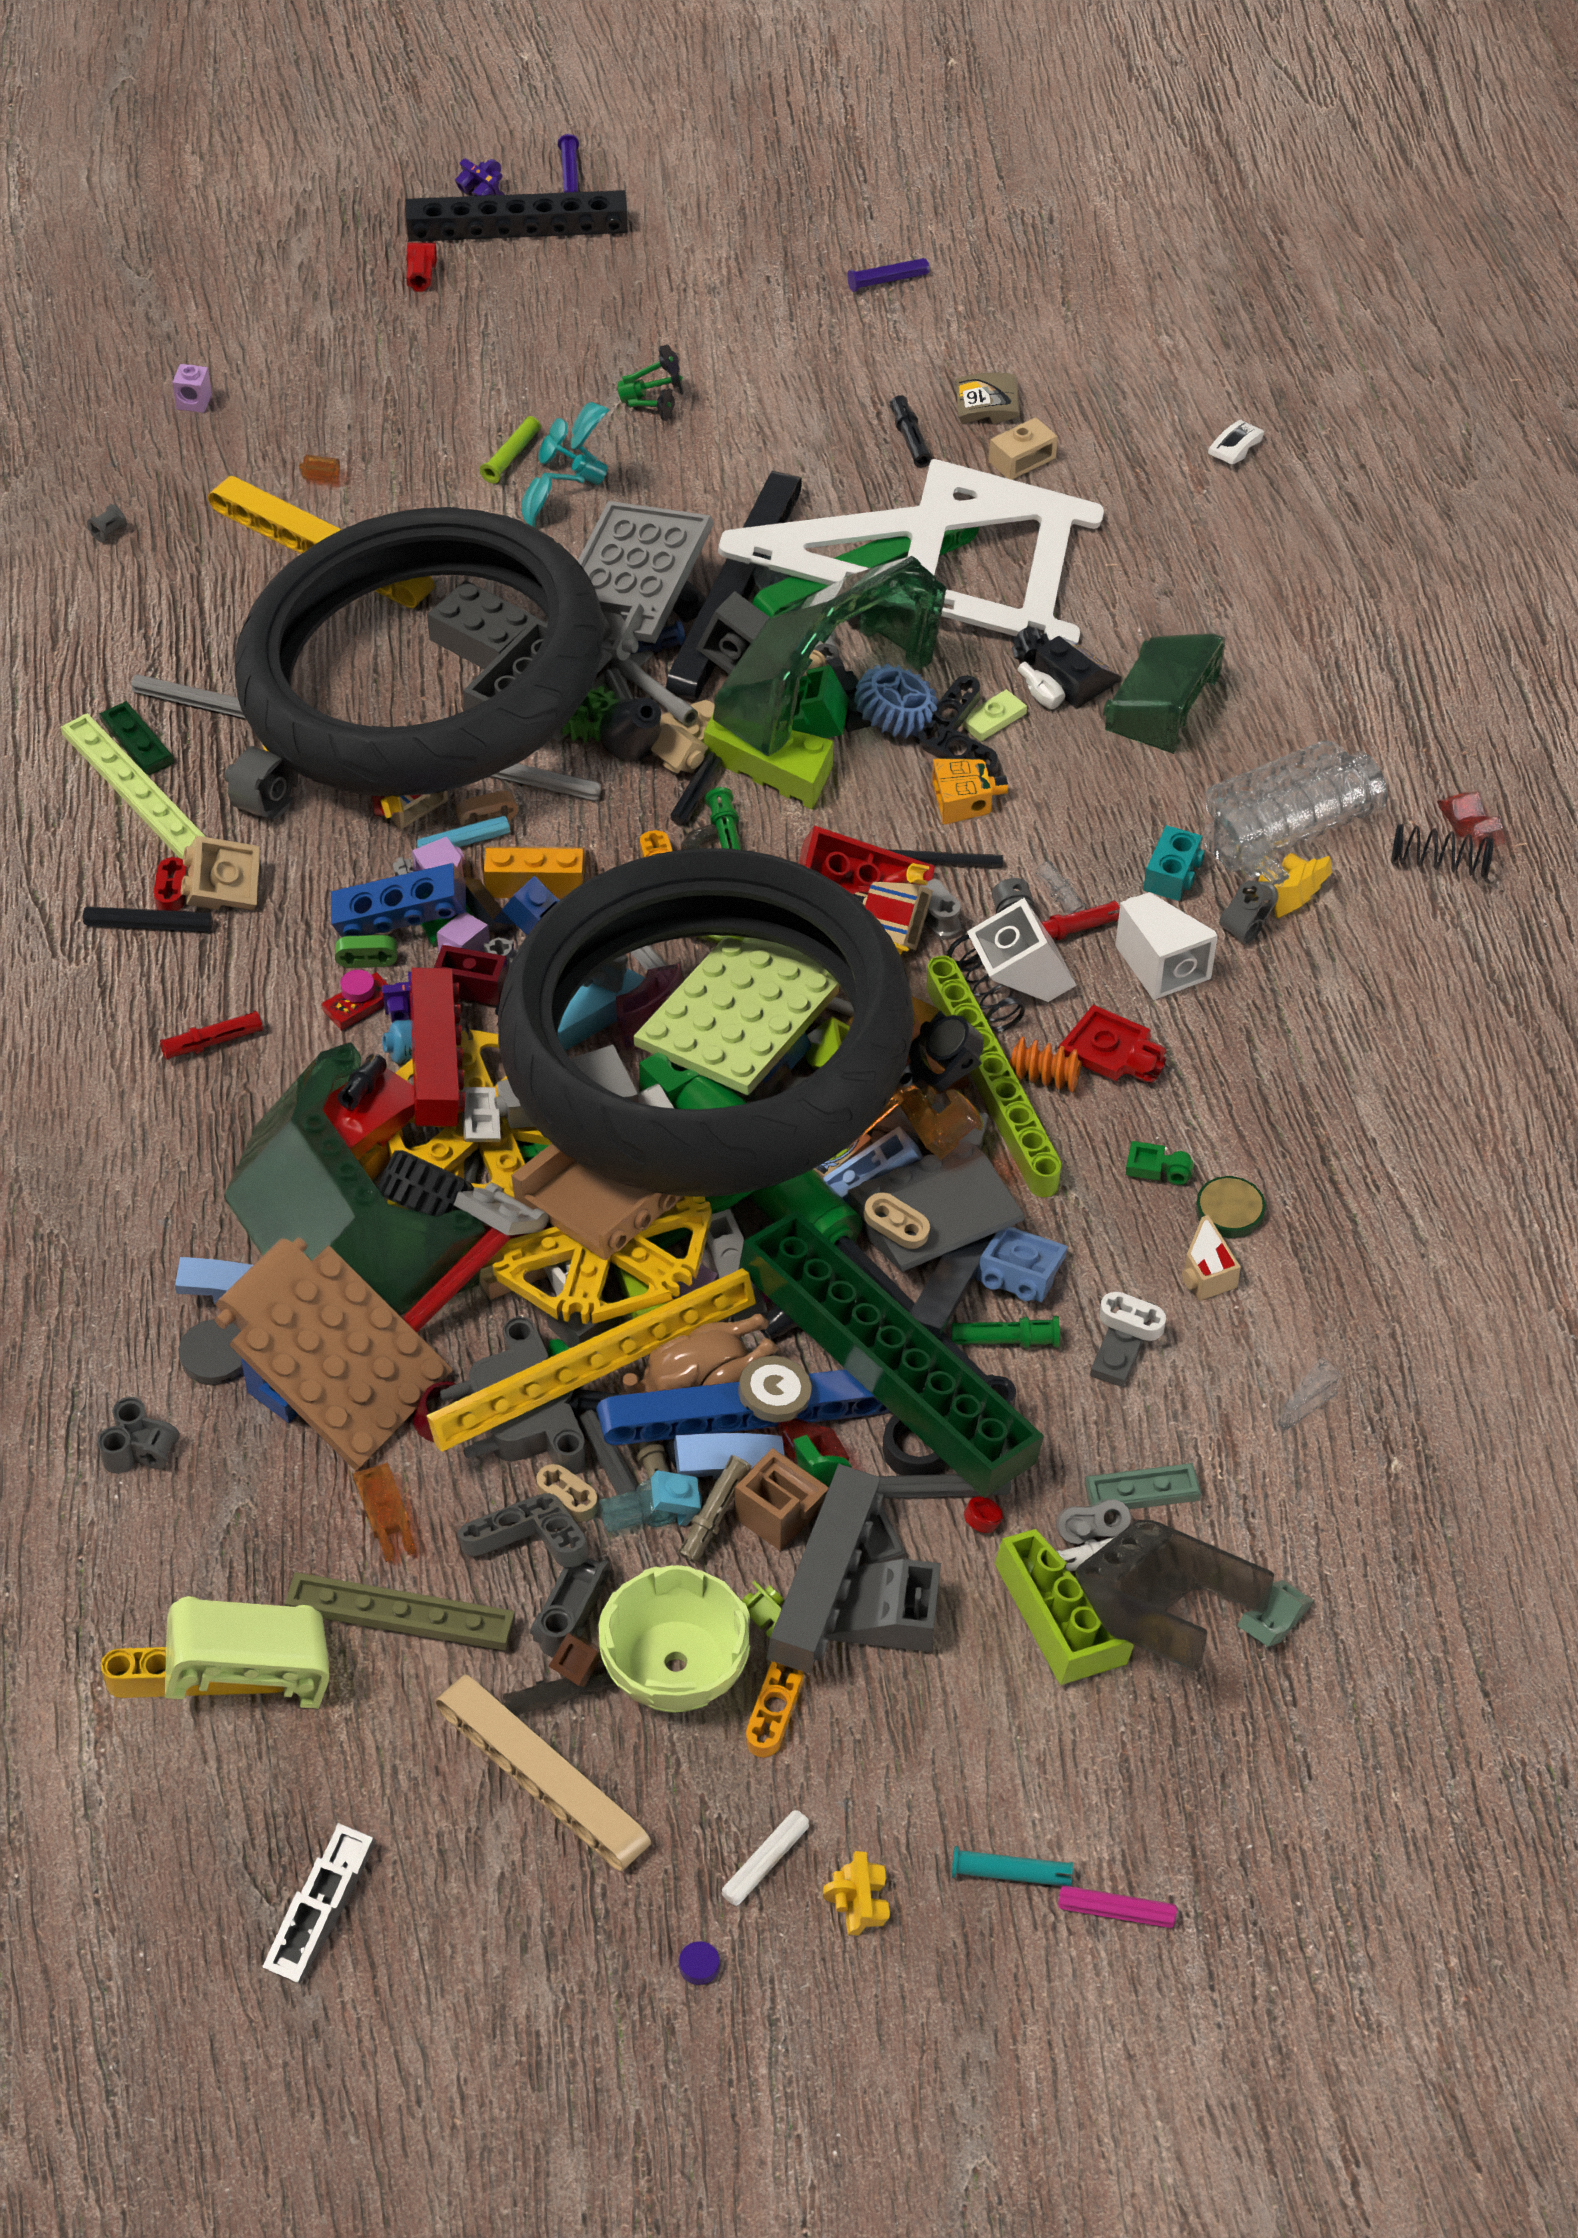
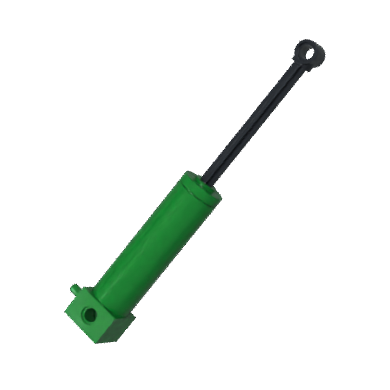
M659 1052L639 1063L640 1092L660 1084L674 1109H711L747 1104L732 1088L702 1076L692 1069L689 1070L677 1065ZM814 1169L783 1183L756 1190L747 1196L773 1223L797 1210L909 1313L911 1312L915 1303L855 1244L856 1239L861 1233L862 1217ZM944 1332L940 1338H937L1013 1408L1015 1407L1016 1387L1011 1380L993 1374L986 1375Z

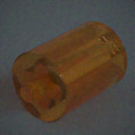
M306 454L303 463L299 464V469H302L303 479L336 484L340 474V461L338 458Z

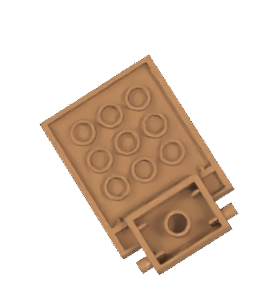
M297 1237L291 1242L281 1238L216 1301V1307L222 1312L215 1318V1322L222 1329H226L233 1322L241 1330L229 1346L356 1471L417 1409L425 1390L435 1383L442 1382L453 1369L329 1245L311 1261L303 1253L308 1247L303 1239Z

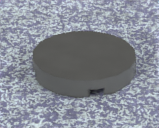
M215 1319L202 1321L191 1327L182 1337L178 1348L180 1363L187 1376L199 1383L210 1385L221 1384L222 1380L230 1377L233 1380L240 1376L243 1372L242 1358L229 1345L241 1330L233 1322L226 1329H222L216 1324Z

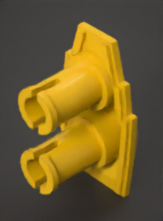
M1290 853L1282 862V867H1284L1282 870L1287 873L1286 875L1281 876L1271 869L1262 872L1259 882L1268 881L1274 884L1278 891V900L1274 906L1277 919L1303 906L1321 888V884L1332 873L1329 856L1318 860L1314 858L1306 861L1298 857V855Z

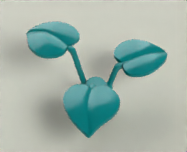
M589 402L581 409L572 426L571 448L574 450L579 449L584 455L579 454L577 456L561 446L568 433L567 422L562 418H557L552 423L549 434L544 438L540 446L538 460L540 463L547 465L552 461L558 450L574 460L572 470L575 471L576 475L544 473L541 479L538 477L534 478L528 486L521 503V512L526 523L535 528L537 516L551 490L552 479L577 481L581 484L586 480L596 486L602 483L607 474L608 466L597 460V457L592 455L583 444L601 419L610 411L608 408Z

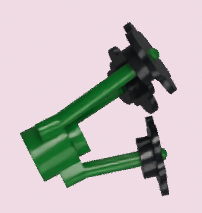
M668 344L658 348L660 354L658 362L631 375L622 376V381L618 382V394L623 404L628 403L629 408L637 406L657 407V411L661 413L662 421L672 418V410L675 406L672 390L670 388L663 389L657 401L641 399L646 396V389L671 383L673 388L679 387L681 395L684 394L682 386L683 376L680 375V367L678 365L679 359ZM661 367L668 371L671 376L646 383L642 379L638 380V378Z

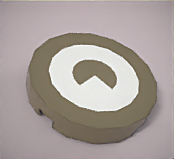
M779 1356L760 1357L750 1362L742 1371L738 1386L739 1398L744 1407L747 1408L748 1406L749 1409L754 1411L753 1415L771 1422H784L796 1418L798 1413L807 1408L812 1390L809 1375L804 1369L792 1360Z

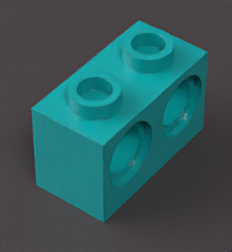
M1166 825L1147 865L1143 891L1180 901L1185 889L1190 891L1196 875V872H1193L1195 867L1200 869L1206 852V850L1201 849L1203 835Z

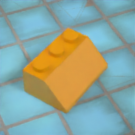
M488 846L485 851L484 864L485 888L493 898H512L520 888L535 876L557 899H562L584 883L586 848Z

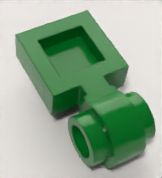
M1131 1141L1125 1175L1160 1181L1161 1172H1165L1170 1183L1183 1185L1192 1177L1194 1162L1187 1152L1176 1151L1168 1156L1165 1155V1146Z

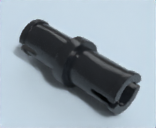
M374 1054L368 1055L362 1066L352 1071L347 1085L339 1092L337 1098L344 1108L348 1109L349 1106L351 1109L356 1108L364 1095L374 1090L376 1080L387 1068L386 1060L381 1055L376 1054L375 1058Z

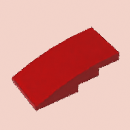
M386 1068L376 1080L374 1090L369 1094H365L356 1108L351 1109L349 1106L347 1109L337 1099L339 1092L347 1085L345 1083L303 1114L276 1139V1142L282 1150L322 1179L328 1181L348 1160L356 1164L376 1143L383 1148L415 1115L413 1085Z

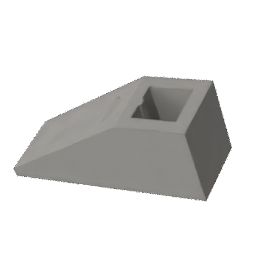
M730 1209L712 1214V1222L703 1252V1258L707 1267L711 1271L718 1273V1279L739 1270L744 1242ZM751 1282L756 1304L731 1315L733 1322L751 1318L755 1314H768L761 1290L754 1283Z

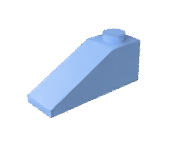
M898 1126L830 1172L823 1179L850 1205L847 1190L859 1186L864 1181L873 1180L888 1174L895 1168L917 1162L923 1158V1155L915 1142Z

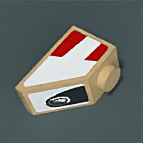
M1209 1215L1201 1218L1187 1252L1185 1268L1182 1271V1278L1186 1287L1194 1291L1199 1301L1237 1288L1241 1269Z

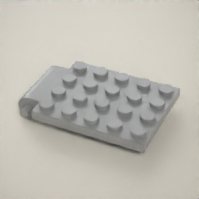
M614 501L607 502L578 562L589 576L598 596L604 621L602 649L611 653L612 659L624 661L631 653H636L638 650L637 641L656 643L714 525L710 515Z

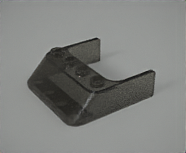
M1146 1519L1138 1520L1081 1563L1076 1570L1077 1582L1102 1626L1112 1637L1126 1640L1194 1672L1201 1668L1208 1631L1167 1612V1610L1188 1592L1202 1589L1212 1591L1263 1613L1268 1609L1275 1576L1268 1569L1160 1522Z

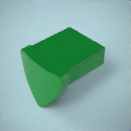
M807 1434L793 1440L798 1466L827 1487L831 1485L838 1464L852 1468L846 1458L821 1456Z

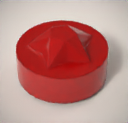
M986 1497L972 1498L964 1510V1519L968 1525L982 1533L994 1532L1003 1518L1000 1507Z

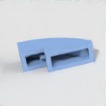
M750 1433L677 1435L674 1441L677 1474L694 1477L713 1476V1480L719 1479L731 1455L745 1460L752 1466V1469L772 1448L784 1456L782 1436Z

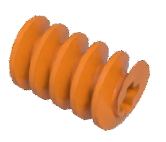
M1021 1036L1014 1046L1009 1064L1013 1071L1014 1069L1016 1070L1017 1079H1023L1028 1072L1030 1082L1035 1083L1042 1075L1043 1085L1049 1086L1055 1078L1056 1089H1062L1068 1081L1069 1092L1073 1093L1080 1076L1082 1061L1078 1060L1076 1049L1071 1052L1069 1057H1065L1064 1046H1060L1056 1054H1052L1051 1043H1047L1044 1049L1040 1051L1038 1040L1035 1039L1028 1048L1026 1047L1025 1037Z

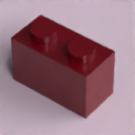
M442 945L434 968L452 969L453 982H459V999L497 1005L500 1001L503 985L508 973L506 956Z

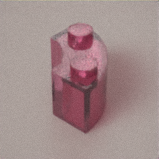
M680 963L648 969L646 978L638 987L628 993L616 996L617 1020L626 1048L634 1046L633 1036L685 981Z

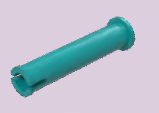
M954 1846L951 1878H956V1874L1056 1886H1071L1072 1878L1070 1875L1073 1874V1862L1067 1863L959 1850V1846Z

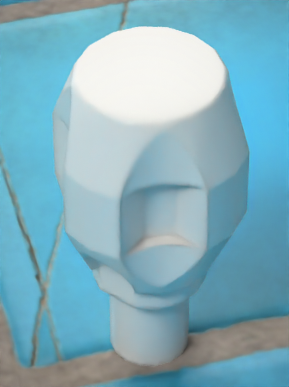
M1023 662L1018 667L1017 671L1026 679L1032 696L1043 706L1055 709L1063 702L1065 692L1050 675L1034 670L1027 662Z

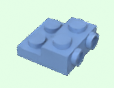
M1009 1226L997 1231L981 1255L976 1280L983 1282L989 1289H1003L1015 1293L1023 1301L1035 1300L1042 1303L1053 1285L1055 1273L1066 1257L1068 1246Z

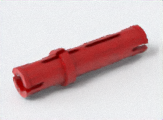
M1111 901L1107 904L1065 916L1060 914L1052 915L1050 920L1041 923L1052 939L1062 940L1071 933L1111 922H1118L1119 913L1108 914V912L1119 910L1120 907L1116 901Z
M253 1011L252 1013L200 1029H196V1027L188 1028L187 1033L164 1040L161 1039L160 1047L165 1060H170V1058L193 1051L195 1054L203 1052V1048L258 1031L261 1032L263 1031V1026L258 1012Z

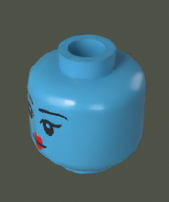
M396 1020L390 1025L388 1032L383 1033V1050L385 1053H389L392 1061L396 1064H406L412 1059L411 1020Z

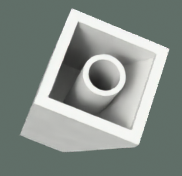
M1150 892L1137 897H1130L1120 903L1115 946L1153 1000L1211 979L1218 937L1214 930Z
M1025 898L967 931L992 981L1047 1002L1077 986L1053 939Z

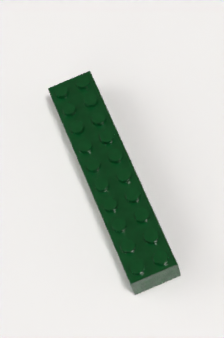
M797 1210L743 1242L739 1269L742 1268L749 1273L751 1282L983 1498L1037 1463L1044 1435Z

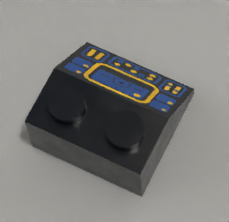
M1062 636L1055 637L1036 650L1035 670L1050 675L1065 692L1064 700L1076 709L1121 681V676L1087 649L1079 643Z

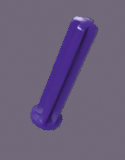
M572 134L562 135L558 139V148L562 151L564 192H578L576 150L579 147V140Z
M926 258L856 272L851 269L847 273L848 285L852 292H857L858 288L927 275L930 267L929 262Z

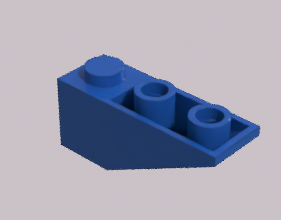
M533 876L512 896L502 908V911L528 935L536 923L559 900Z

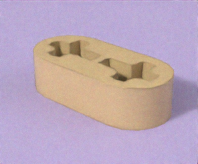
M557 1464L546 1465L539 1470L536 1478L538 1494L550 1493L556 1495L574 1521L584 1522L595 1516L598 1509V1498L596 1491L590 1485ZM557 1479L560 1480V1487L556 1484L547 1486L548 1480L550 1482H555ZM574 1499H576L578 1502H582L586 1499L588 1501V1505L586 1506L581 1503L576 1507Z

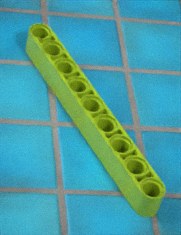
M941 955L932 958L927 967L926 989L934 1006L947 1016H962L982 1034L984 1044L983 1051L979 1057L982 1064L969 1072L1019 1171L1029 1190L1034 1195L1043 1198L1055 1195L1059 1188L1061 1161L957 963L949 956Z

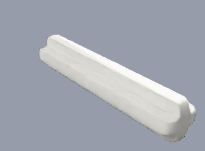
M798 1810L792 1811L722 1889L723 1897L732 1905H739L809 1828L808 1818Z

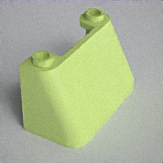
M192 1596L180 1598L171 1605L167 1616L165 1698L184 1699L185 1691L195 1685H199V1691H207L209 1682L284 1687V1697H292L293 1692L297 1693L300 1697V1707L319 1709L329 1682V1659L322 1614L308 1605L291 1607L200 1600Z

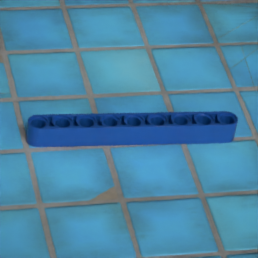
M846 1369L808 1374L812 1385L809 1404L804 1411L802 1410V1412L797 1414L796 1418L784 1422L762 1420L753 1415L754 1411L749 1409L748 1406L745 1408L738 1394L739 1382L612 1396L602 1400L596 1407L604 1441L610 1445L675 1439L677 1435L726 1433L892 1413Z

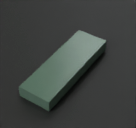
M1193 1463L1085 1476L1084 1481L1090 1506L1104 1499H1115L1123 1502L1128 1509L1200 1501L1201 1496Z

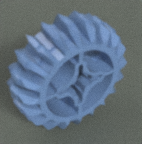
M886 663L884 667L876 665L873 669H868L864 673L862 679L857 684L854 702L857 704V711L863 713L862 719L872 722L871 727L877 726L881 728L882 733L885 731L891 732L894 737L897 734H901L904 738H907L909 734L917 737L918 731L923 729L924 721L931 722L933 715L931 712L937 710L938 699L935 697L936 691L929 688L930 682L921 680V674L915 675L911 673L910 669H901L900 665L893 668L890 664Z

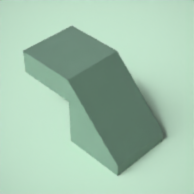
M1284 1580L1271 1583L1257 1609L1244 1613L1237 1626L1266 1646L1275 1645L1285 1638L1311 1607L1314 1600Z

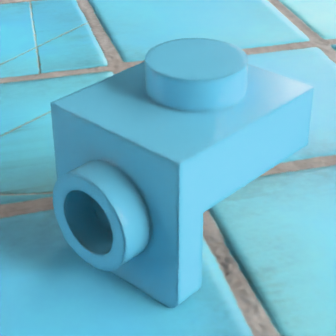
M656 1470L650 1478L654 1510L677 1513L678 1525L687 1526L694 1515L700 1512L702 1507V1495L698 1491L697 1477Z

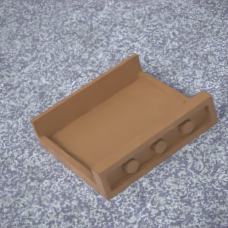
M550 1144L511 1175L514 1199L532 1209L539 1208L548 1213V1222L604 1260L616 1251L623 1249L629 1240L639 1232L646 1230L656 1218L665 1211L672 1209L676 1202L683 1197L641 1190L605 1178L583 1167L572 1157L569 1158L553 1144Z

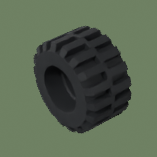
M394 1150L376 1188L383 1197L447 1227H457L464 1210L454 1205L458 1192L474 1191V1187L469 1181L403 1150Z

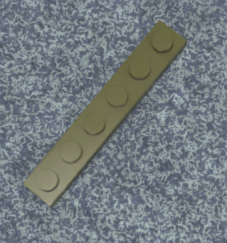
M298 1572L294 1573L284 1604L291 1607L299 1605L311 1606L319 1611L324 1619L503 1651L507 1650L515 1622V1611Z

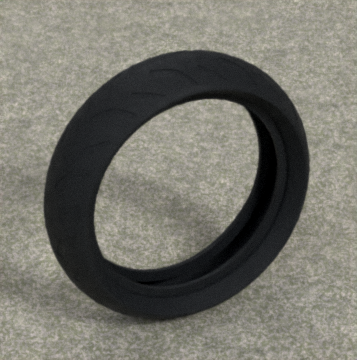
M728 848L686 849L643 857L609 869L572 890L536 923L511 962L503 985L498 1012V1044L502 1064L511 1089L516 1098L519 1099V1103L529 1120L544 1137L548 1138L553 1145L569 1158L572 1157L583 1167L605 1178L641 1190L676 1196H723L756 1191L803 1175L827 1162L862 1135L883 1111L902 1076L912 1041L914 1010L909 979L892 938L873 913L867 910L858 898L841 885L815 870L774 855ZM695 936L749 937L791 947L813 959L836 979L847 994L855 1013L849 1031L837 1051L811 1076L794 1087L772 1097L724 1108L673 1109L641 1104L624 1098L602 1087L583 1073L568 1057L557 1037L563 1014L569 1002L579 988L604 965L622 955L645 946Z

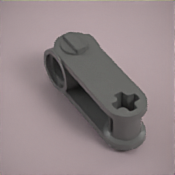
M588 1558L579 1566L563 1568L541 1613H538L530 1628L533 1641L539 1643L543 1653L554 1657L567 1633L579 1637L583 1636L584 1627L607 1582L611 1568L610 1561L603 1560L598 1562ZM553 1630H562V1632H559V1633H554V1632H551V1631H553Z

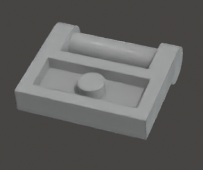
M489 1183L484 1189L474 1188V1191L458 1192L454 1203L458 1208L507 1236L540 1232L545 1228L549 1220L548 1213L539 1208L532 1209L505 1194L503 1188L495 1183Z

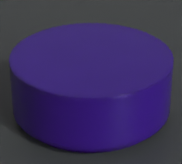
M702 1941L692 1942L685 1946L679 1956V1970L682 1977L695 1985L711 1982L719 1972V1954L711 1944Z

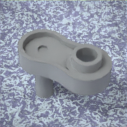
M1104 1499L1091 1506H1069L1064 1508L1056 1519V1529L1063 1540L1072 1544H1081L1097 1536H1118L1123 1534L1129 1527L1131 1514L1123 1502L1115 1499ZM1107 1510H1113L1116 1515L1115 1520L1110 1524L1104 1522V1514Z

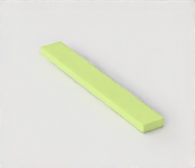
M88 713L61 726L62 735L179 858L183 860L185 847L192 844L196 835L206 837Z

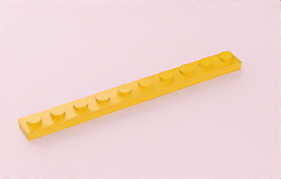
M741 1268L427 1415L435 1446L443 1452L650 1354L669 1340L683 1335L689 1336L699 1326L718 1322L756 1304L749 1273Z

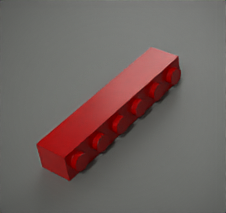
M411 968L410 1012L415 1126L457 1127L458 1113L465 1112V1092H459L464 1087V1069H457L462 1068L463 1049L462 1047H456L461 1046V1025H455L460 1023V1004H454V1002L458 1003L459 982H453L452 969Z

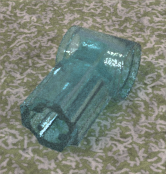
M651 1479L640 1483L635 1491L599 1500L602 1521L608 1533L642 1523H647L651 1527L664 1526L674 1521L678 1514L654 1510Z

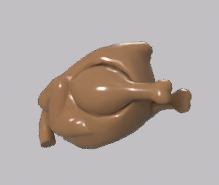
M755 1314L751 1318L738 1322H713L699 1326L689 1336L683 1335L669 1340L650 1353L649 1362L645 1366L644 1379L638 1382L635 1374L628 1373L623 1377V1387L628 1394L740 1382L741 1373L750 1362L760 1357L772 1356L777 1351L776 1344L770 1339L765 1338L755 1350L749 1353L744 1342L740 1340L743 1335L767 1329L769 1321L762 1314Z

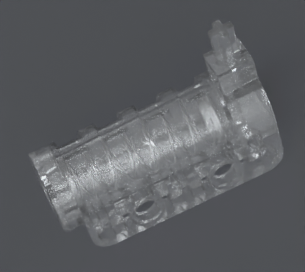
M1333 741L1317 742L1208 788L1206 791L1205 808L1215 818V821L1209 823L1204 828V845L1228 870L1236 872L1242 869L1251 879L1263 875L1272 885H1276L1278 888L1282 887L1284 881L1289 879V874L1276 862L1277 851L1284 852L1297 846L1300 839L1312 840L1322 836L1328 827L1338 829L1352 822L1354 816L1364 818L1383 810L1388 799L1384 776L1378 764L1369 754L1363 751L1349 754ZM1297 764L1305 765L1307 768L1298 769L1294 768L1293 766ZM1246 786L1252 787L1254 790L1243 791L1239 788Z

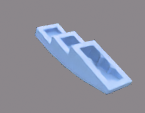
M180 1257L175 1282L176 1294L212 1295L213 1302L216 1304V1301L253 1265L216 1259Z

